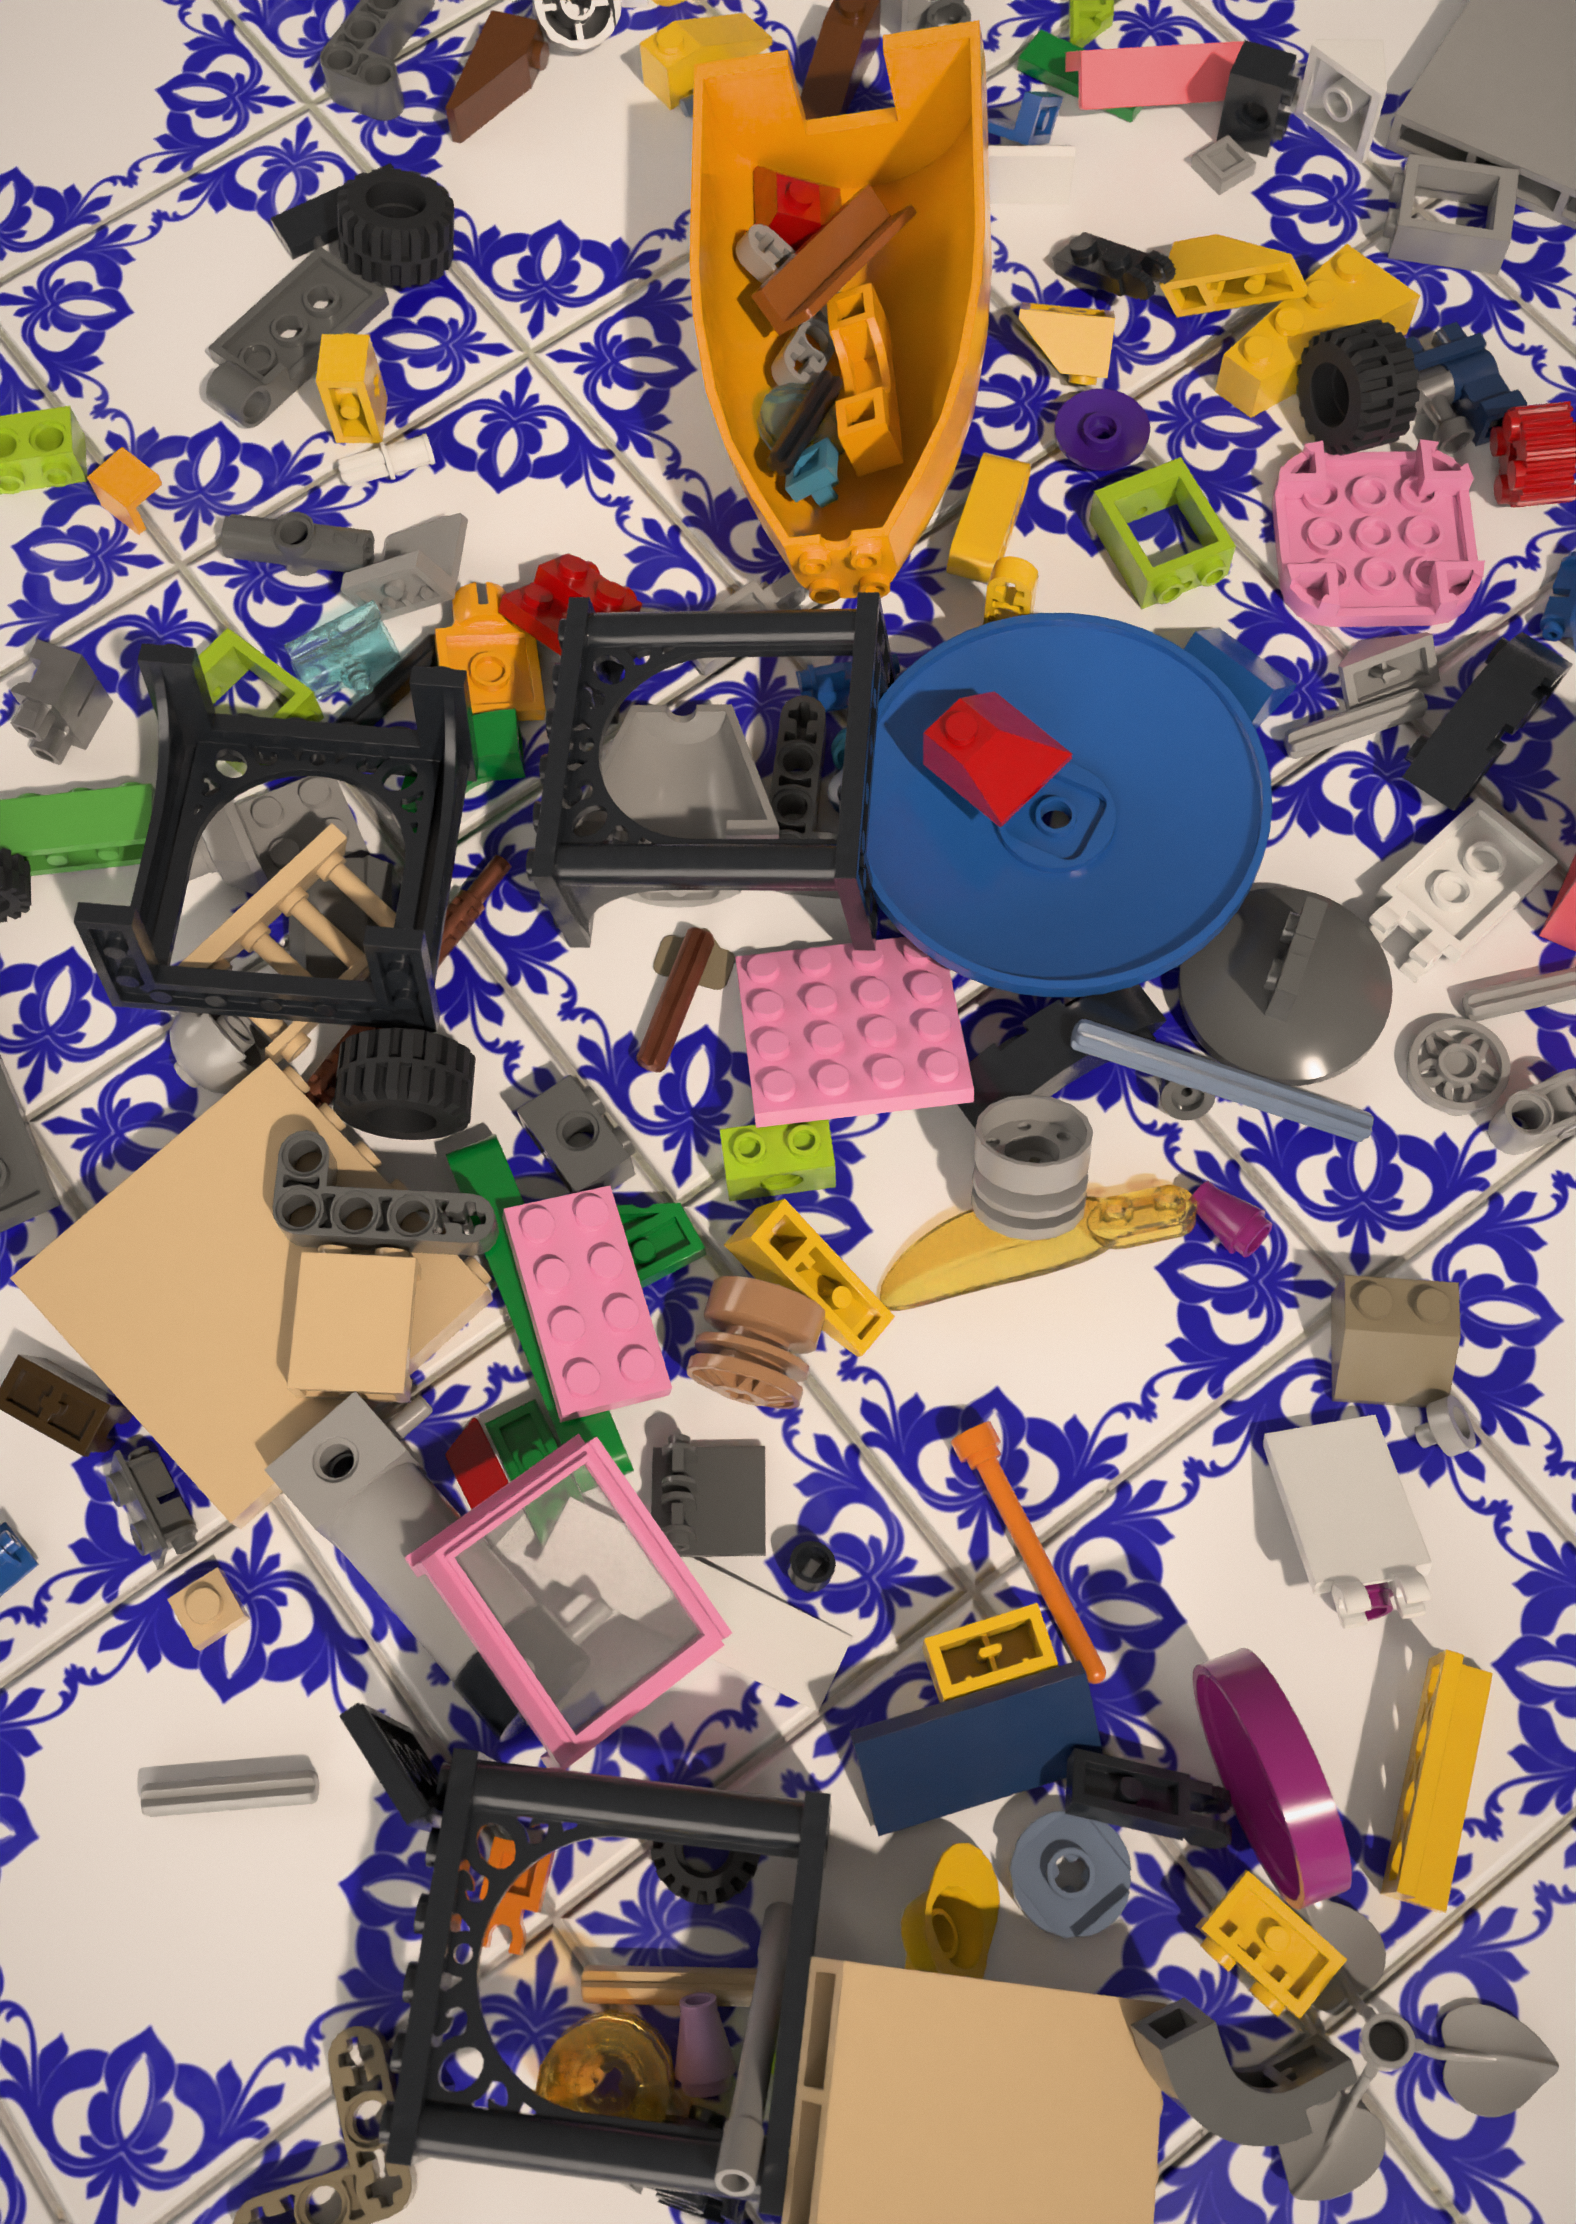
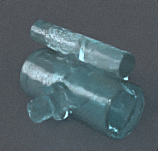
M373 600L283 645L291 659L290 662L298 680L314 691L317 701L346 687L354 689L359 696H366L374 688V684L370 679L371 674L401 659L396 644L381 620V613Z

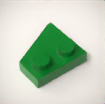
M658 1203L647 1208H639L634 1205H616L642 1288L707 1255L705 1246L681 1203Z

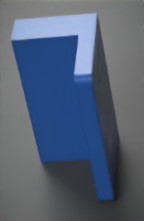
M1047 91L1025 92L1017 121L1014 122L1005 118H988V132L1027 146L1049 144L1063 97Z

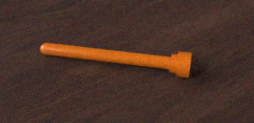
M991 1421L984 1422L961 1433L951 1440V1444L960 1462H967L971 1470H978L1075 1661H1081L1086 1671L1088 1682L1091 1684L1102 1682L1106 1676L1105 1666L997 1459L1001 1456L997 1447L1001 1441Z

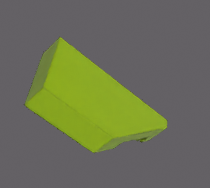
M1069 0V42L1083 48L1113 25L1114 0Z

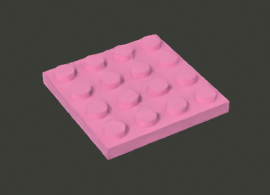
M906 937L876 940L875 951L854 950L853 943L736 956L756 1128L974 1102V1086L950 970L918 949Z

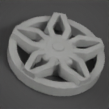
M1446 1018L1431 1023L1417 1035L1407 1055V1078L1410 1086L1414 1088L1416 1093L1426 1103L1452 1116L1473 1114L1488 1108L1503 1093L1510 1078V1059L1502 1041L1490 1029L1469 1019ZM1459 1030L1471 1035L1462 1039L1460 1043H1456L1455 1039L1444 1031ZM1433 1038L1445 1046L1442 1051L1437 1049ZM1481 1039L1482 1043L1477 1052L1470 1045ZM1424 1042L1429 1057L1433 1059L1429 1058L1418 1064L1419 1049ZM1488 1048L1492 1050L1496 1057L1499 1073L1489 1064L1482 1063ZM1427 1070H1435L1437 1077H1422L1421 1073ZM1481 1074L1494 1084L1481 1082L1477 1077ZM1443 1082L1445 1084L1442 1090L1443 1097L1433 1092L1430 1088H1435ZM1452 1088H1460L1462 1094L1460 1102H1454ZM1472 1088L1476 1092L1490 1093L1480 1100L1469 1102L1473 1092Z

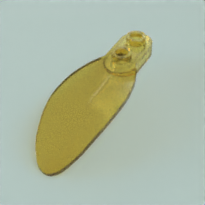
M1162 1185L1105 1198L1087 1196L1084 1217L1073 1230L1056 1238L1034 1241L1009 1238L990 1230L976 1217L974 1210L970 1209L933 1228L899 1257L881 1285L880 1300L889 1311L917 1308L987 1288L1060 1271L1091 1260L1109 1249H1127L1179 1238L1190 1233L1195 1227L1197 1201L1189 1191L1176 1185Z

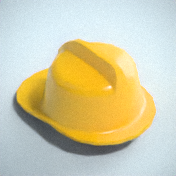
M970 1843L952 1844L942 1852L934 1868L928 1890L912 1900L904 1909L901 1918V1937L907 1953L905 1969L983 1979L987 1966L988 1952L998 1920L1000 1895L998 1880L992 1864L981 1849Z

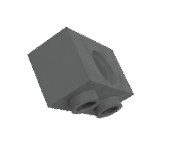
M571 1075L517 1109V1113L524 1130L570 1194L609 1185L613 1190L636 1175L631 1155L636 1153V1150L620 1126L611 1130L601 1117L606 1112V1109L594 1090L589 1085L581 1090ZM588 1132L594 1135L592 1141L586 1146L573 1147L568 1144L570 1138L577 1133Z

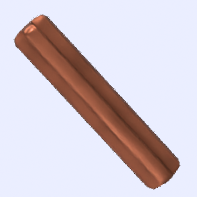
M691 927L687 930L636 1056L638 1065L646 1070L661 1073L666 1067L715 944L713 934L707 930L697 927Z

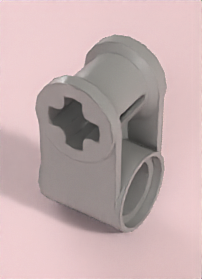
M1576 1069L1562 1071L1542 1083L1518 1091L1510 1096L1489 1123L1488 1134L1495 1147L1505 1154L1519 1155L1557 1139H1566L1576 1135ZM1512 1116L1524 1120L1529 1130L1519 1127L1514 1122Z

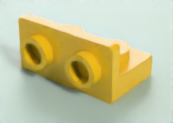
M1248 1870L1242 1873L1207 1918L1203 1917L1196 1925L1206 1936L1200 1947L1226 1971L1230 1972L1234 1965L1237 1964L1255 1981L1248 1991L1277 2017L1286 2009L1289 2013L1300 2019L1347 1960Z

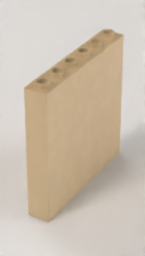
M270 1058L258 1066L10 1277L224 1517L240 1529L247 1525L283 1492L264 1469L344 1401L340 1399L298 1398L287 1388L301 1252L318 1253V1248L302 1247L292 1243L284 1235L273 1217V1199L281 1144L289 1135L297 1131L308 1130L316 1132L325 1139L337 1161L338 1174L336 1186L409 1190L397 1178L389 1184L376 1170L382 1163L371 1149L361 1140L353 1146L341 1134V1131L346 1127L341 1118L326 1103L317 1108L305 1096L311 1089L303 1078L290 1065L282 1071ZM309 1152L302 1155L297 1161L296 1170L300 1172L312 1171L320 1164L322 1154ZM309 1205L297 1208L291 1215L290 1225L301 1227L309 1224L315 1217L316 1208ZM365 1208L351 1212L347 1217L346 1227L352 1230L366 1227L372 1220L373 1212ZM412 1212L403 1220L401 1229L409 1233L419 1232L427 1226L429 1220L425 1222L417 1212ZM443 1226V1234H446V1229ZM352 1250V1254L374 1255L375 1251ZM409 1253V1257H416L422 1269L421 1280L417 1281L409 1376L493 1301L490 1290L486 1286L492 1278L472 1256H468L462 1261L458 1255ZM365 1401V1403L373 1410L381 1401Z
M811 1957L782 2224H1154L1155 2193L1159 2177L1157 2162L1159 2124L1163 2108V2097L1161 2089L1150 2076L1142 2061L1130 2025L1166 2007V2003Z

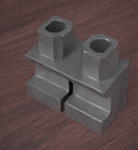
M37 639L28 656L37 668L30 683H18L10 690L20 704L10 724L18 733L32 739L29 749L35 756L61 765L71 745L84 750L87 749L112 706L113 701L100 681L97 680L95 673L82 654Z

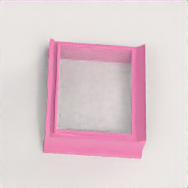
M577 1434L404 1557L417 1578L424 1574L427 1575L547 1751L540 1757L547 1768L566 1770L723 1647L722 1639L732 1634L723 1618L598 1437L585 1443L582 1437Z

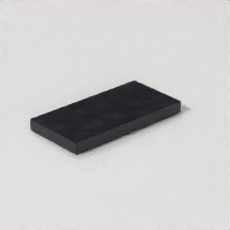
M359 1702L340 1714V1719L407 1826L430 1832L432 1827L440 1828L444 1801H437L436 1796L439 1773L411 1728Z

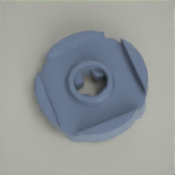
M1065 1811L1051 1812L1030 1824L1015 1844L1008 1866L1012 1893L1022 1913L1039 1929L1062 1938L1091 1936L1109 1927L1123 1912L1130 1893V1856L1124 1842L1109 1824L1065 1814ZM1062 1856L1069 1863L1079 1858L1086 1867L1080 1875L1085 1885L1078 1892L1071 1885L1061 1889L1055 1882V1878L1060 1873L1055 1863Z

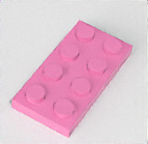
M611 1186L503 1209L502 1219L560 1423L669 1396L672 1385Z

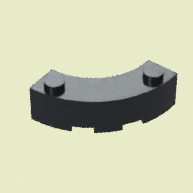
M1523 632L1516 635L1510 641L1504 637L1498 641L1485 661L1487 666L1462 694L1429 738L1422 734L1412 745L1405 757V760L1411 763V765L1402 777L1453 811L1466 803L1481 780L1503 753L1507 744L1500 740L1506 732L1513 735L1519 728H1523L1545 706L1573 666L1571 662Z
M1139 984L1105 994L1077 997L1065 1005L1059 999L1023 1021L1026 1033L1013 1036L998 1047L995 1043L991 1044L969 1062L974 1086V1102L957 1105L975 1129L978 1116L992 1103L1007 1097L1029 1094L1050 1097L1082 1075L1110 1062L1074 1050L1070 1046L1073 1028L1081 1019H1088L1155 1042L1156 1038L1153 1033L1167 1021Z

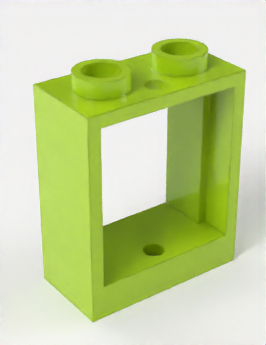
M1181 457L1094 491L1089 521L1141 609L1156 603H1170L1186 591L1201 585L1204 587L1212 586L1228 575L1236 545ZM1177 504L1203 548L1153 567L1127 523Z
M229 628L198 656L213 705L250 670L289 699L271 718L288 719L297 717L315 722H321L324 719L314 691ZM225 761L242 775L246 772L247 765L245 763Z

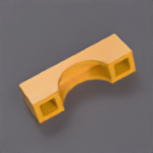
M870 282L835 294L827 302L829 332L838 356L845 388V398L835 401L838 438L858 477L904 463L890 324Z

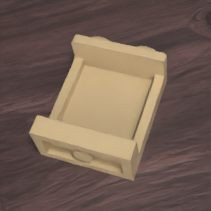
M321 1245L318 1247V1253L301 1252L287 1388L295 1397L345 1400L356 1391L364 1401L410 1403L412 1379L408 1372L417 1281L421 1280L422 1271L416 1257H409V1252L406 1250L388 1247L375 1249L374 1255L352 1254L351 1248L341 1245Z

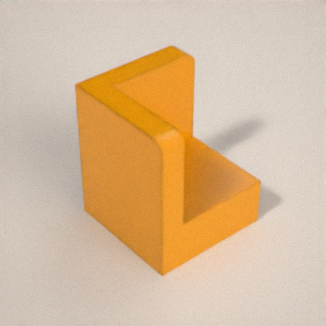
M121 447L87 478L102 507L136 534L140 535L146 530V527L136 507L162 485V481L157 473L125 448Z

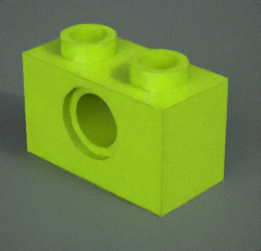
M829 1119L756 1128L755 1124L720 1129L729 1202L836 1187V1168Z

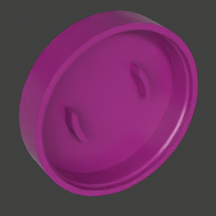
M1240 1648L1196 1665L1192 1676L1194 1696L1212 1759L1223 1787L1230 1791L1231 1806L1258 1861L1276 1890L1291 1907L1297 1910L1348 1891L1352 1882L1351 1861L1334 1799L1312 1745L1294 1709L1272 1673L1262 1660L1247 1648Z

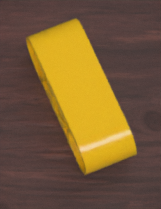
M986 452L983 453L952 541L946 573L984 583L989 582L996 560L1005 556L1028 486L1031 472L1030 463Z

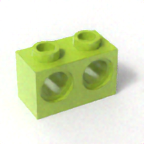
M71 406L0 416V494H16L21 491L47 487H64L68 484L88 482L85 435Z

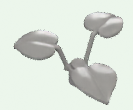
M1323 1900L1301 1910L1290 1907L1347 1959L1310 2007L1318 2011H1329L1347 1998L1351 2006L1366 2022L1359 2034V2049L1367 2062L1358 2078V2082L1354 2084L1346 2099L1341 2092H1338L1331 2101L1306 2109L1312 2134L1296 2141L1278 2145L1289 2191L1296 2199L1305 2201L1333 2199L1355 2190L1371 2178L1383 2159L1386 2147V2133L1382 2122L1376 2115L1356 2106L1379 2070L1384 2072L1395 2071L1409 2062L1414 2053L1438 2060H1446L1443 2069V2082L1448 2093L1466 2111L1483 2117H1500L1514 2112L1522 2107L1542 2085L1558 2072V2061L1536 2033L1506 2012L1483 2004L1463 2005L1447 2013L1441 2025L1442 2039L1446 2048L1425 2043L1421 2039H1415L1412 2028L1402 2017L1393 2013L1376 2014L1374 2009L1365 2004L1357 1994V1992H1364L1374 1988L1381 1980L1385 1970V1946L1374 1925L1352 1908L1329 1900Z

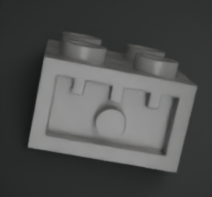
M457 513L391 535L387 541L384 561L344 573L341 591L379 622L454 599L468 519L462 513Z

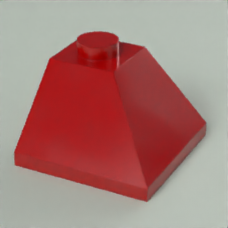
M758 165L753 171L755 225L762 224L768 226L795 251L841 208L840 188Z
M995 691L959 698L923 733V764L1000 828L1072 759V753Z

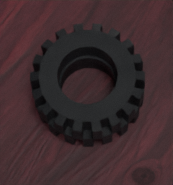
M391 168V170L374 169L370 173L362 172L355 175V180H348L343 184V190H339L337 196L338 248L341 260L344 264H348L351 272L358 275L362 274L364 280L371 283L379 282L381 286L391 287L395 285L401 286V288H408L415 284L420 286L428 284L430 279H439L444 275V270H449L452 265L454 252L453 198L449 197V192L444 186H438L436 180L430 177H423L421 173L402 171L397 168Z
M1374 319L1320 332V335L1314 336L1309 341V347L1304 348L1301 354L1302 364L1298 365L1297 369L1298 385H1296V391L1300 402L1299 410L1301 417H1304L1305 427L1309 435H1314L1315 442L1323 441L1327 453L1342 456L1393 443L1410 429L1409 422L1415 419L1417 413L1415 404L1419 401L1420 390L1417 388L1419 373L1418 369H1415V356L1412 349L1407 348L1406 338L1401 332L1396 333L1394 325L1389 322L1382 323L1381 320Z
M381 1028L351 1035L346 1038V1041L341 1043L339 1049L333 1111L346 1124L363 1132L386 1138L428 1140L456 1134L466 1129L471 1120L475 1055L470 1053L471 1050L468 1047L458 1043V1041L425 1030Z

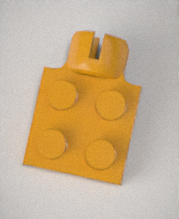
M476 582L461 587L455 592V598L452 599L453 625L446 628H435L438 666L467 670L472 715L497 710L516 709L519 721L545 720L546 707L536 638L498 612L502 595L507 594V592L500 585L486 582L488 604H479Z

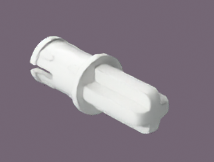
M427 434L390 445H385L384 441L379 442L380 448L344 457L338 461L342 480L346 486H353L390 476V479L394 480L396 479L395 474L435 464Z

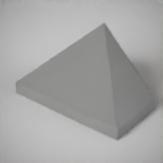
M1428 632L1360 640L1338 665L1346 711L1414 688L1421 689L1440 681L1433 635Z

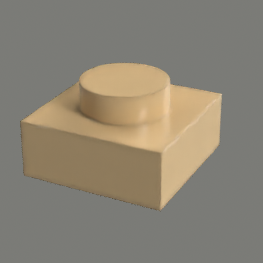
M218 1567L167 1599L191 1644L199 1651L250 1619L225 1572Z

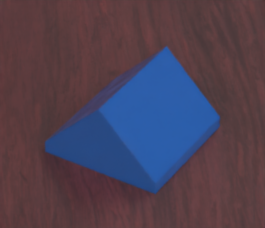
M1219 627L1195 631L1184 647L1185 651L1195 656L1213 671L1232 691L1249 716L1255 730L1296 688V683Z

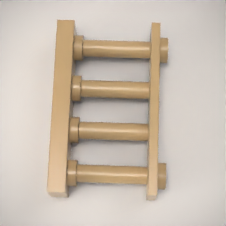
M331 823L178 966L232 970L233 966L229 962L245 949L248 953L255 951L278 974L313 977L269 936L271 929L268 926L283 913L286 917L293 915L349 968L338 979L364 981L370 975L365 953L307 900L309 894L306 890L319 878L324 882L330 880L380 927L394 928L396 913L344 865L346 859L343 856L346 851L347 837ZM248 1017L273 1040L265 1048V1061L270 1058L276 1065L283 1058L288 1063L296 1059L311 1042L307 1035L319 1024L293 1021L288 1026L283 1020Z

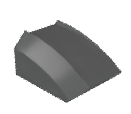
M370 855L364 858H345L346 862L344 865L396 913L400 895V880L393 864ZM319 878L306 890L309 894L307 900L365 953L363 943L366 926L378 925L332 881L324 882ZM293 915L289 916L290 955L313 977L338 979L349 969ZM369 975L364 981L372 982L371 976Z

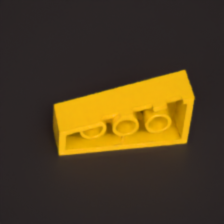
M1346 244L1305 280L1308 287L1306 297L1283 300L1223 354L1215 392L1245 415L1252 418L1297 393L1298 365L1302 364L1301 354L1304 348L1309 347V341L1314 336L1320 335V332L1374 319L1381 320L1382 323L1389 322L1395 326L1396 333L1401 332L1403 335H1406L1420 295Z

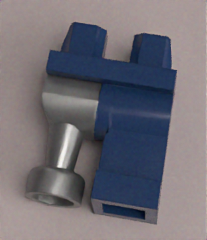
M1457 322L1442 326L1433 336L1431 341L1433 348L1426 351L1418 338L1413 336L1406 339V346L1413 351L1415 369H1418L1419 373L1417 388L1420 390L1419 401L1415 404L1416 414L1426 413L1436 426L1432 440L1439 442L1437 446L1438 451L1449 455L1464 448L1471 440L1475 447L1489 442L1492 421H1498L1497 425L1493 427L1502 426L1504 415L1510 407L1528 405L1519 389L1510 391L1499 373L1494 356L1485 349L1487 342L1481 332L1467 336ZM1450 404L1453 406L1455 412L1457 413V417L1454 416Z

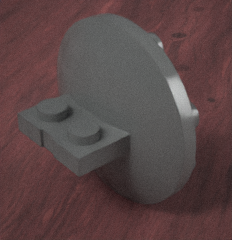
M1274 887L1250 891L1237 913L1224 929L1202 950L1179 966L1178 995L1180 1006L1189 1029L1202 1047L1221 1064L1288 1086L1310 1085L1323 1082L1342 1074L1356 1065L1376 1043L1385 1027L1392 1004L1393 989L1390 967L1386 955L1372 931L1354 913L1341 904L1317 893L1301 889Z

